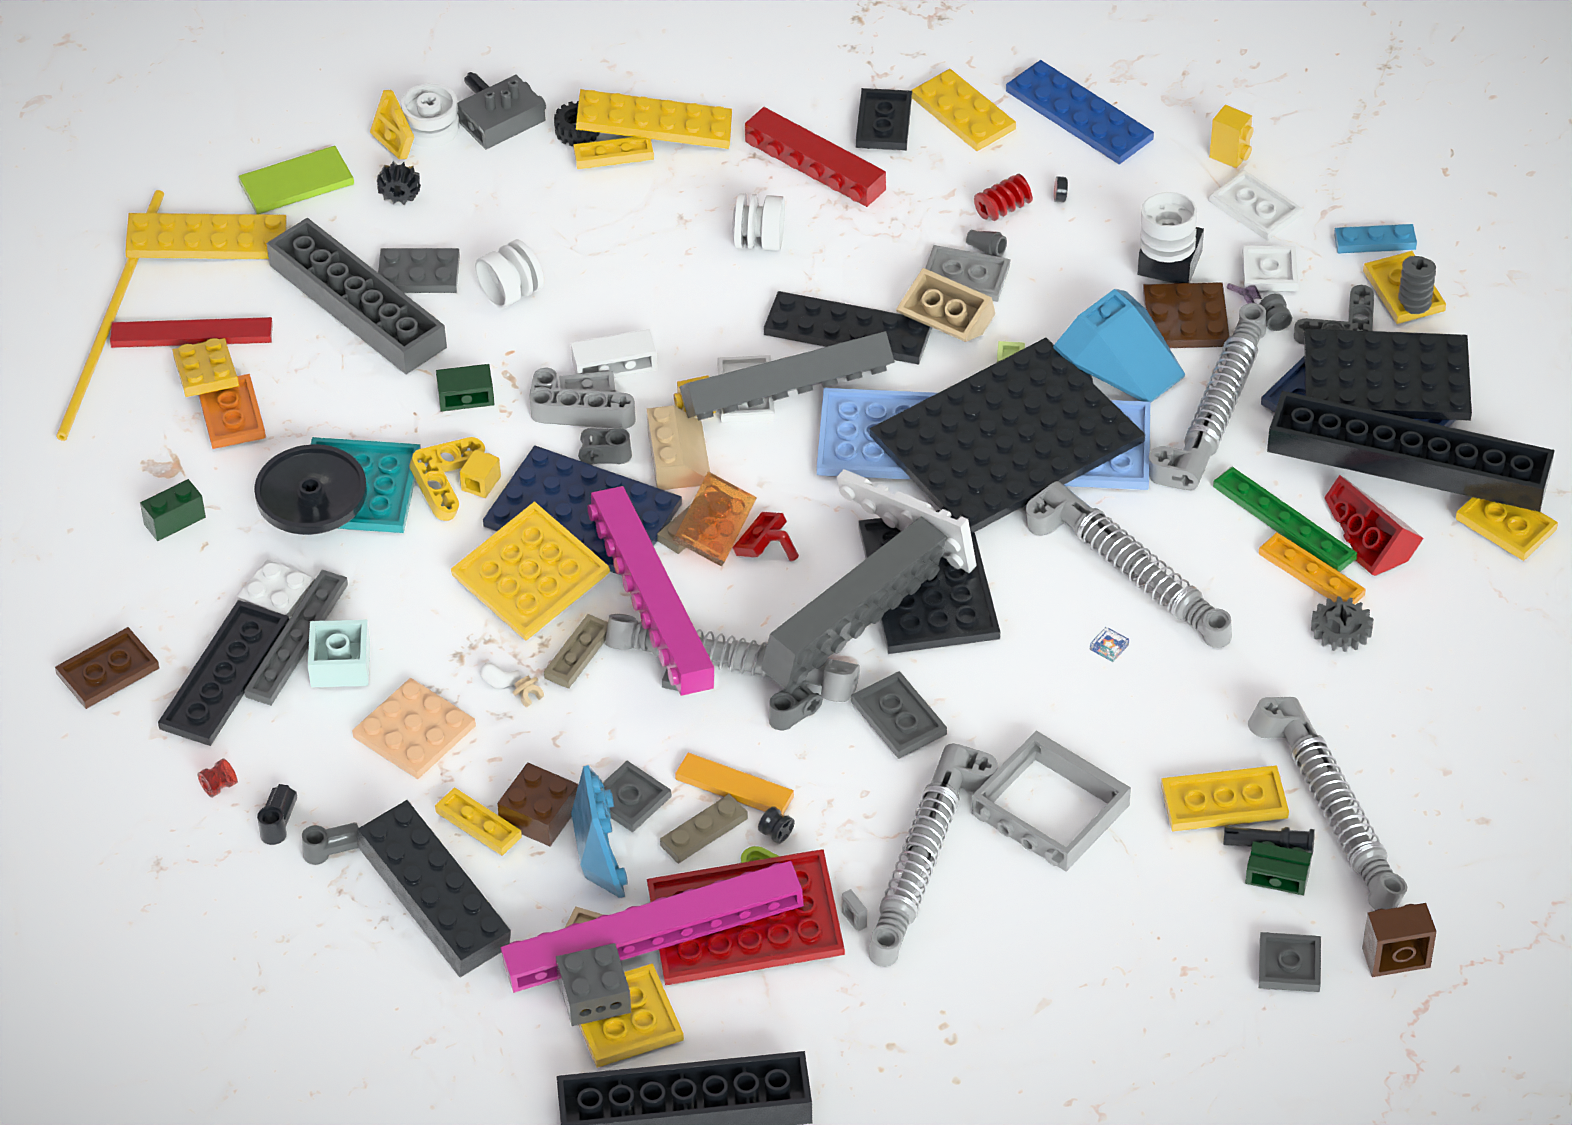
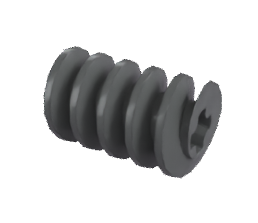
M1410 256L1402 264L1398 300L1410 314L1425 313L1432 304L1437 267L1432 260L1423 256Z

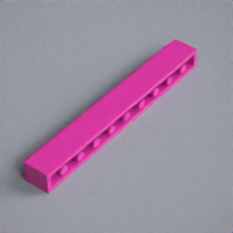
M624 487L592 492L591 504L588 505L589 518L596 523L598 537L600 539L603 538L605 541L607 555L609 557L612 556L614 559L615 571L617 574H621L626 593L630 592L634 610H639L642 626L644 629H648L650 633L652 647H657L659 651L661 665L663 667L666 666L668 669L671 685H676L680 696L714 689V665Z
M791 861L775 863L762 870L745 872L738 877L725 881L718 880L711 885L698 889H688L681 894L668 898H658L651 903L631 906L621 912L601 915L594 920L580 924L574 923L557 931L544 932L537 937L511 942L501 947L503 963L513 993L558 980L556 956L615 943L620 960L622 961L804 906L802 888Z

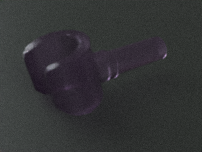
M1231 283L1227 285L1228 290L1244 296L1247 304L1255 303L1254 299H1262L1255 285L1246 288Z

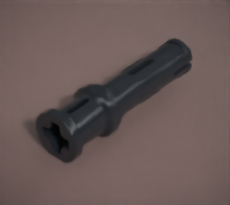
M1225 826L1223 845L1252 847L1253 841L1259 843L1268 841L1278 847L1288 849L1298 847L1313 855L1315 829L1310 828L1309 831L1290 830V827L1281 828V831Z

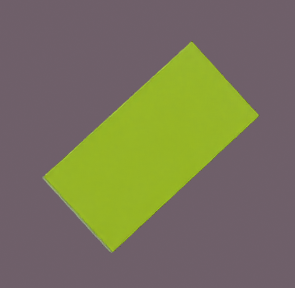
M335 145L238 176L239 183L256 214L268 212L354 184V177Z

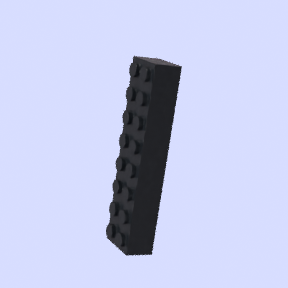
M805 1051L556 1076L561 1125L813 1124L812 1097Z

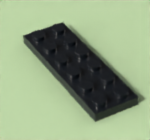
M782 291L777 292L764 325V335L823 347L886 331L894 360L917 365L920 364L932 327L902 314Z
M238 600L159 719V730L211 746L245 694L244 690L287 625L289 616Z

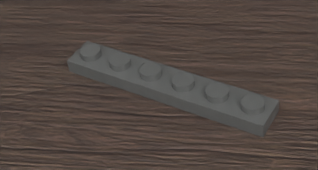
M326 570L320 571L244 690L246 698L272 706L309 647L310 621H325L348 586L347 577Z

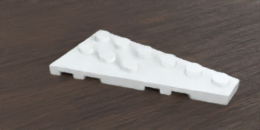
M845 469L837 476L839 492L846 500L857 502L867 513L876 514L889 527H896L901 531L922 516L947 536L943 547L945 552L942 557L946 558L953 567L957 569L962 568L968 573L976 567L968 519L960 517L958 520L951 518L949 511L942 509L938 513L929 503L899 491L895 495L888 492V487L879 484L876 488L867 478Z

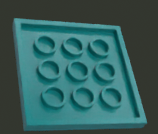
M312 437L311 444L336 447L352 455L360 463L365 473L367 495L364 505L353 519L337 529L404 533L415 484V478L409 465L413 453L421 449V445Z

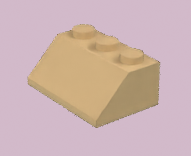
M922 268L896 308L898 313L964 342L983 335L996 314L992 297L925 268Z
M674 405L646 408L648 436L657 488L668 490L712 485L702 421H698L695 417L688 418L685 411Z

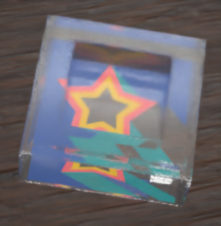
M1105 626L1092 640L1089 650L1113 663L1129 646V638Z

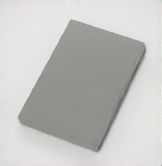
M934 245L925 269L990 296L993 301L998 302L1010 268L1011 259Z

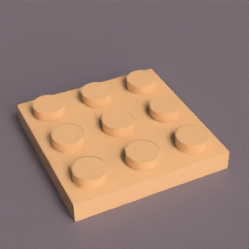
M410 677L352 730L353 738L416 779H419L476 726L475 718Z

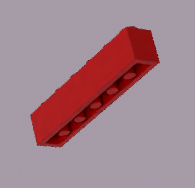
M766 107L761 108L745 122V142L750 146L769 154L771 157L782 161L791 168L808 175L855 202L868 207L886 191L885 170Z

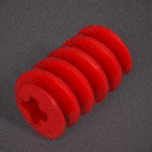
M1020 173L1012 175L1008 179L1002 180L999 184L996 183L991 188H986L983 192L974 195V205L979 216L985 220L989 216L993 221L998 220L999 215L1002 217L1006 216L1007 210L1014 212L1016 206L1022 208L1024 201L1028 204L1033 201L1030 186L1025 177Z

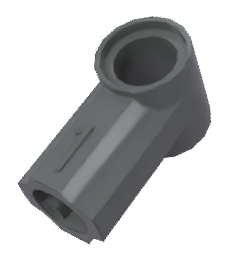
M354 822L329 829L313 825L304 829L302 832L304 860L309 864L318 865L324 863L329 855L357 849V830L359 828L357 823Z

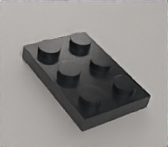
M861 88L856 148L907 151L912 91Z

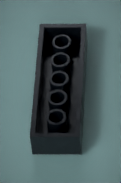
M408 800L403 801L358 828L357 847L460 978L500 954L501 947L510 944L511 929Z

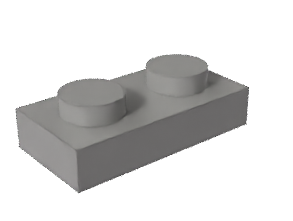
M613 371L559 376L560 388L616 392Z

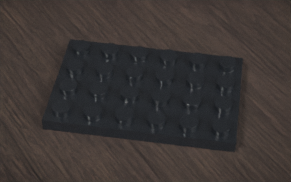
M1305 329V396L1412 419L1471 421L1472 403L1468 335Z
M882 518L859 520L858 529L865 559L898 535L901 530L896 527H889ZM975 532L971 534L976 567L970 573L962 568L957 569L953 567L946 558L941 557L938 565L940 570L932 580L929 581L927 579L913 595L908 594L895 609L892 610L890 608L884 613L880 623L888 654L1000 639L1001 632Z

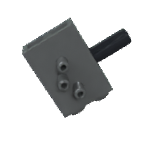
M469 72L464 78L465 84L475 94L457 102L459 123L485 150L546 121V103L543 97L538 96L531 89L530 85L526 81L524 82L517 74L490 87L477 73Z

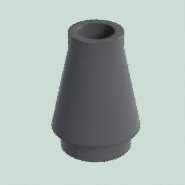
M970 230L966 237V243L987 255L1002 256L1007 247V238L1001 232Z

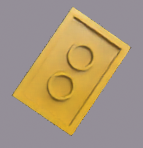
M1413 251L1367 262L1363 266V272L1396 324L1446 310V302L1435 285L1431 307L1425 313L1410 314L1398 300L1402 264L1406 258L1415 256Z
M225 338L209 339L204 343L194 345L184 344L179 348L172 349L185 397L239 386L238 377Z
M1474 497L1456 513V520L1523 561L1557 530L1558 526L1557 521L1542 512Z

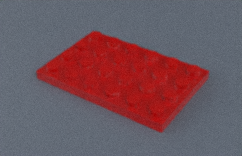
M824 849L646 879L651 903L658 898H668L681 894L688 889H698L711 885L718 880L725 881L738 877L745 872H755L768 868L775 863L791 861L802 888L804 905L802 907L659 949L665 986L845 955Z

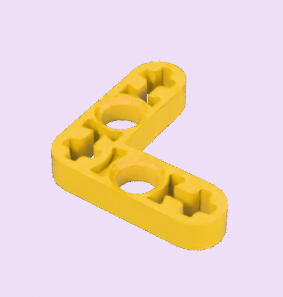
M467 437L416 450L412 455L409 465L410 470L433 514L440 520L449 521L453 519L459 508V500L444 472L462 468L474 450L485 453V445L478 438ZM449 453L454 457V460L446 461L441 457V454ZM431 480L437 481L441 488L433 489L427 482Z

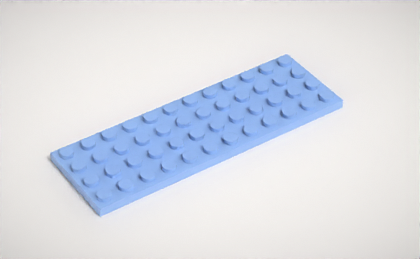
M824 388L817 475L838 476L845 469L866 478L911 479L870 437V428L937 393ZM1111 400L1145 433V442L1064 485L1071 487L1148 490L1151 402Z

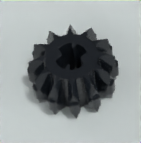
M393 161L390 166L384 165L377 176L378 193L383 194L384 200L391 199L393 205L397 201H400L403 205H405L407 200L414 201V198L420 192V173L415 172L414 166H405L404 162L398 165Z

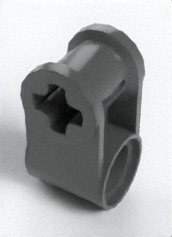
M587 428L581 432L580 440L582 447L579 449L578 457L582 462L590 465H620L627 463L632 458L630 434L627 430L623 428Z
M805 681L800 684L795 683L789 689H783L770 698L769 724L776 730H788L807 716L813 715L822 705L823 698L819 693H813L807 687Z

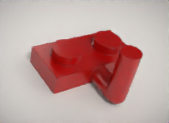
M761 512L732 547L736 556L758 558L771 541H779L789 561L796 560L799 554L788 533L781 530L787 522L784 514Z

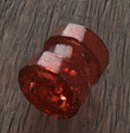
M225 758L215 762L214 767L211 769L205 768L197 773L199 783L205 793L211 798L220 794L221 789L225 787L230 788L238 783L234 769Z

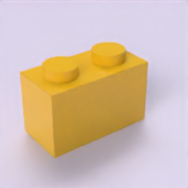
M1225 104L1212 120L1209 157L1236 169L1243 160L1246 161L1252 151L1250 139L1254 131L1252 127L1253 115Z

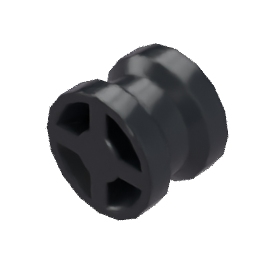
M771 807L761 817L758 831L764 835H771L774 842L781 844L791 834L795 820L789 815L783 816L780 809Z

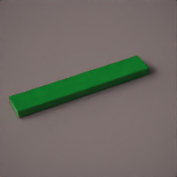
M1233 466L1213 481V488L1282 536L1337 571L1341 572L1357 559L1356 551Z

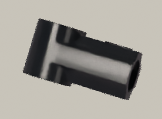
M278 784L277 787L272 788L265 807L257 814L260 837L265 844H279L287 836L286 826L297 801V791L291 789L289 785Z

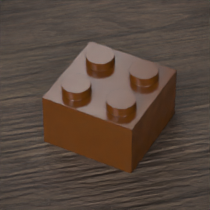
M527 762L498 801V816L520 829L521 835L550 847L572 817L571 812L578 783Z
M1427 903L1407 904L1402 907L1381 908L1367 912L1362 950L1372 977L1431 968L1437 930Z

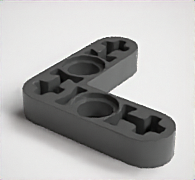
M1356 285L1351 289L1348 321L1310 318L1298 320L1294 326V339L1296 342L1304 345L1305 329L1373 331V289L1367 285ZM1359 297H1364V304H1359ZM1364 314L1368 318L1361 320L1355 318L1354 315Z

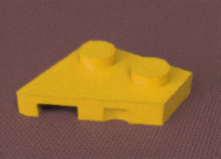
M391 89L383 90L370 133L399 160L407 159L414 135L394 92Z

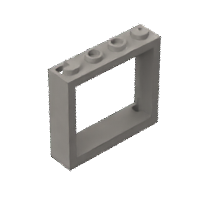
M1036 730L972 795V814L978 820L998 829L1002 835L1011 837L1019 842L1028 851L1035 852L1045 858L1051 865L1067 872L1130 806L1131 787ZM1035 760L1107 803L1101 812L1067 847L994 803Z

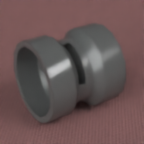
M1270 294L1261 300L1259 304L1266 310V324L1270 330L1281 331L1291 324L1293 317L1281 294Z

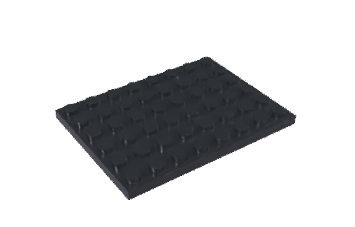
M1047 337L870 428V437L941 510L949 511L951 518L958 520L960 517L968 519L971 534L1027 505L1032 498L1050 484L1059 481L1064 485L1145 442V433L1073 363L1062 357L1053 348L1054 344Z

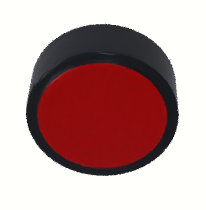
M1056 176L1053 193L1054 202L1064 203L1067 198L1068 179L1064 176Z

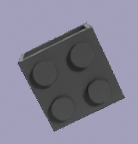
M615 943L556 956L557 978L571 1026L631 1013L630 990Z

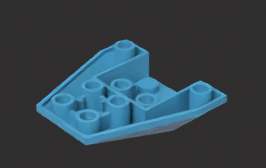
M1113 289L1078 315L1053 346L1062 357L1073 363L1078 369L1144 402H1153L1185 377L1183 369L1146 308L1127 291Z
M589 765L583 766L571 812L580 866L587 880L618 898L625 897L623 886L628 885L627 874L624 867L619 868L608 838V833L612 832L610 821V807H614L612 792L610 789L605 790L599 775Z

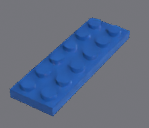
M1041 59L1006 84L1007 93L1119 165L1154 140V131Z

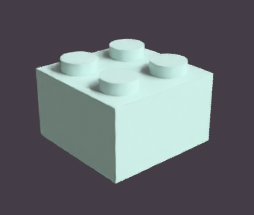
M368 620L310 621L308 671L311 687L368 686L370 661Z

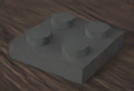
M628 760L603 782L605 790H611L614 800V807H610L611 818L632 833L672 797L670 788Z
M1260 932L1258 988L1320 992L1321 936Z

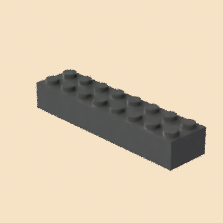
M308 217L267 242L269 264L274 270L406 375L447 348L445 325Z
M922 516L771 632L761 670L786 690L795 683L800 684L803 682L810 671L814 668L819 669L822 667L829 656L833 653L838 654L841 652L848 641L852 638L857 639L860 637L867 626L871 623L876 624L879 622L886 611L890 608L892 610L895 609L908 594L913 595L927 579L930 581L937 575L940 570L938 566L940 558L945 552L943 547L947 536Z

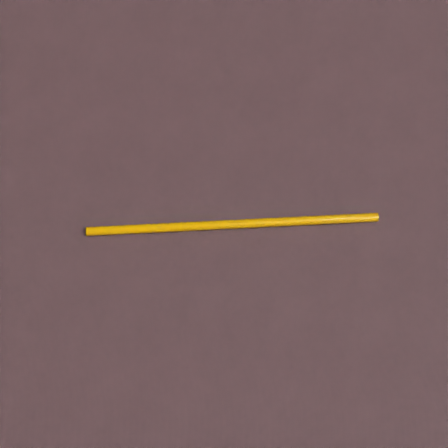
M156 190L146 213L158 212L164 197L163 191ZM128 258L57 432L56 437L61 441L67 440L111 330L112 322L115 320L139 258Z

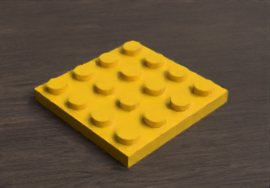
M533 502L453 566L451 573L453 577L527 641L608 575L610 569L604 561L536 502Z

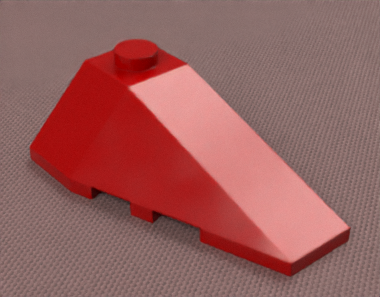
M1341 475L1338 476L1324 497L1335 520L1340 523L1344 531L1343 536L1346 542L1350 543L1352 549L1357 552V559L1355 561L1374 576L1408 562L1424 539L1408 524Z

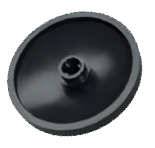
M310 444L287 449L271 458L257 475L254 493L257 508L268 523L285 532L313 535L332 531L353 519L364 505L367 495V484L362 466L352 455L336 447Z

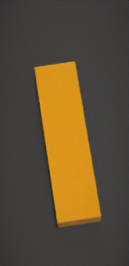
M1277 532L1259 547V555L1333 602H1337V597L1341 596L1342 601L1347 602L1349 598H1353L1352 603L1356 604L1365 596L1366 588Z
M689 752L675 773V779L723 797L730 794L737 802L764 812L771 807H776L784 815L794 798V790Z

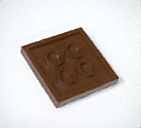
M1223 282L1143 284L1144 307L1169 348L1224 347L1230 335Z

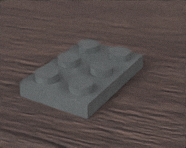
M380 248L378 273L403 293H457L460 251L459 248Z
M900 671L851 695V703L898 759L947 735V726Z

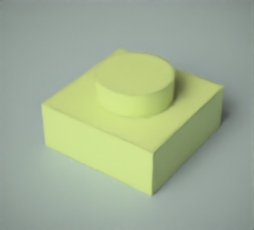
M998 341L997 362L1024 349L1025 343Z

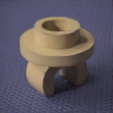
M528 675L514 684L517 689L512 693L514 696L521 694L520 699L525 707H529L532 704L528 693L535 694L538 700L544 697L543 690L535 685L539 682L537 677L531 679Z

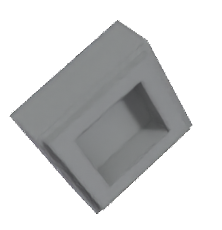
M851 889L843 892L841 896L843 915L858 932L867 928V908Z

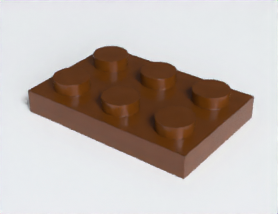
M129 627L55 666L56 675L85 709L160 669L158 660Z

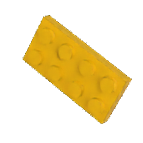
M950 68L911 90L914 101L976 151L981 150L1016 129V121Z
M1277 765L1161 778V789L1172 832L1288 819L1289 808Z

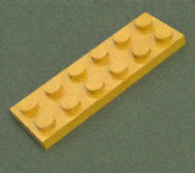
M580 89L576 129L729 149L732 109L721 106L715 107L697 103H684L644 96L638 97L620 93Z
M128 213L126 258L269 259L267 242L286 231L287 218L286 215Z

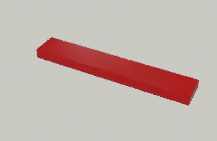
M272 317L112 322L110 344L111 348L182 346L184 344L204 343L214 338H225L227 344L272 343L273 320Z

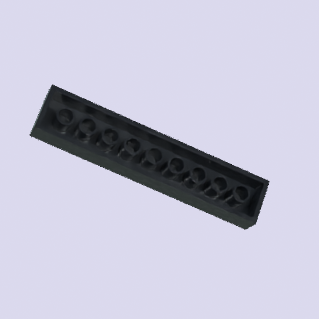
M1286 391L1281 392L1269 428L1267 452L1538 512L1542 508L1555 450Z

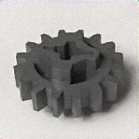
M1341 596L1337 597V602H1333L1329 598L1326 599V606L1319 603L1317 611L1312 613L1311 631H1314V639L1322 638L1321 645L1324 647L1331 644L1332 651H1335L1337 647H1342L1343 652H1347L1350 646L1354 650H1358L1359 643L1366 645L1367 639L1372 636L1374 618L1370 617V609L1362 610L1363 603L1359 602L1355 605L1352 603L1353 598H1349L1347 602L1342 601Z

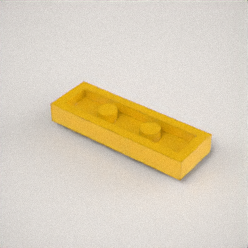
M628 137L573 144L577 169L654 160L651 139Z
M455 787L435 805L437 814L501 856L522 838L520 829Z

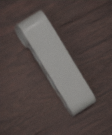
M548 367L538 369L533 375L529 399L531 418L537 423L627 429L636 422L635 400L628 393L558 388L557 373L554 369Z

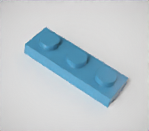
M1413 224L1339 227L1334 230L1338 254L1416 250L1417 247Z

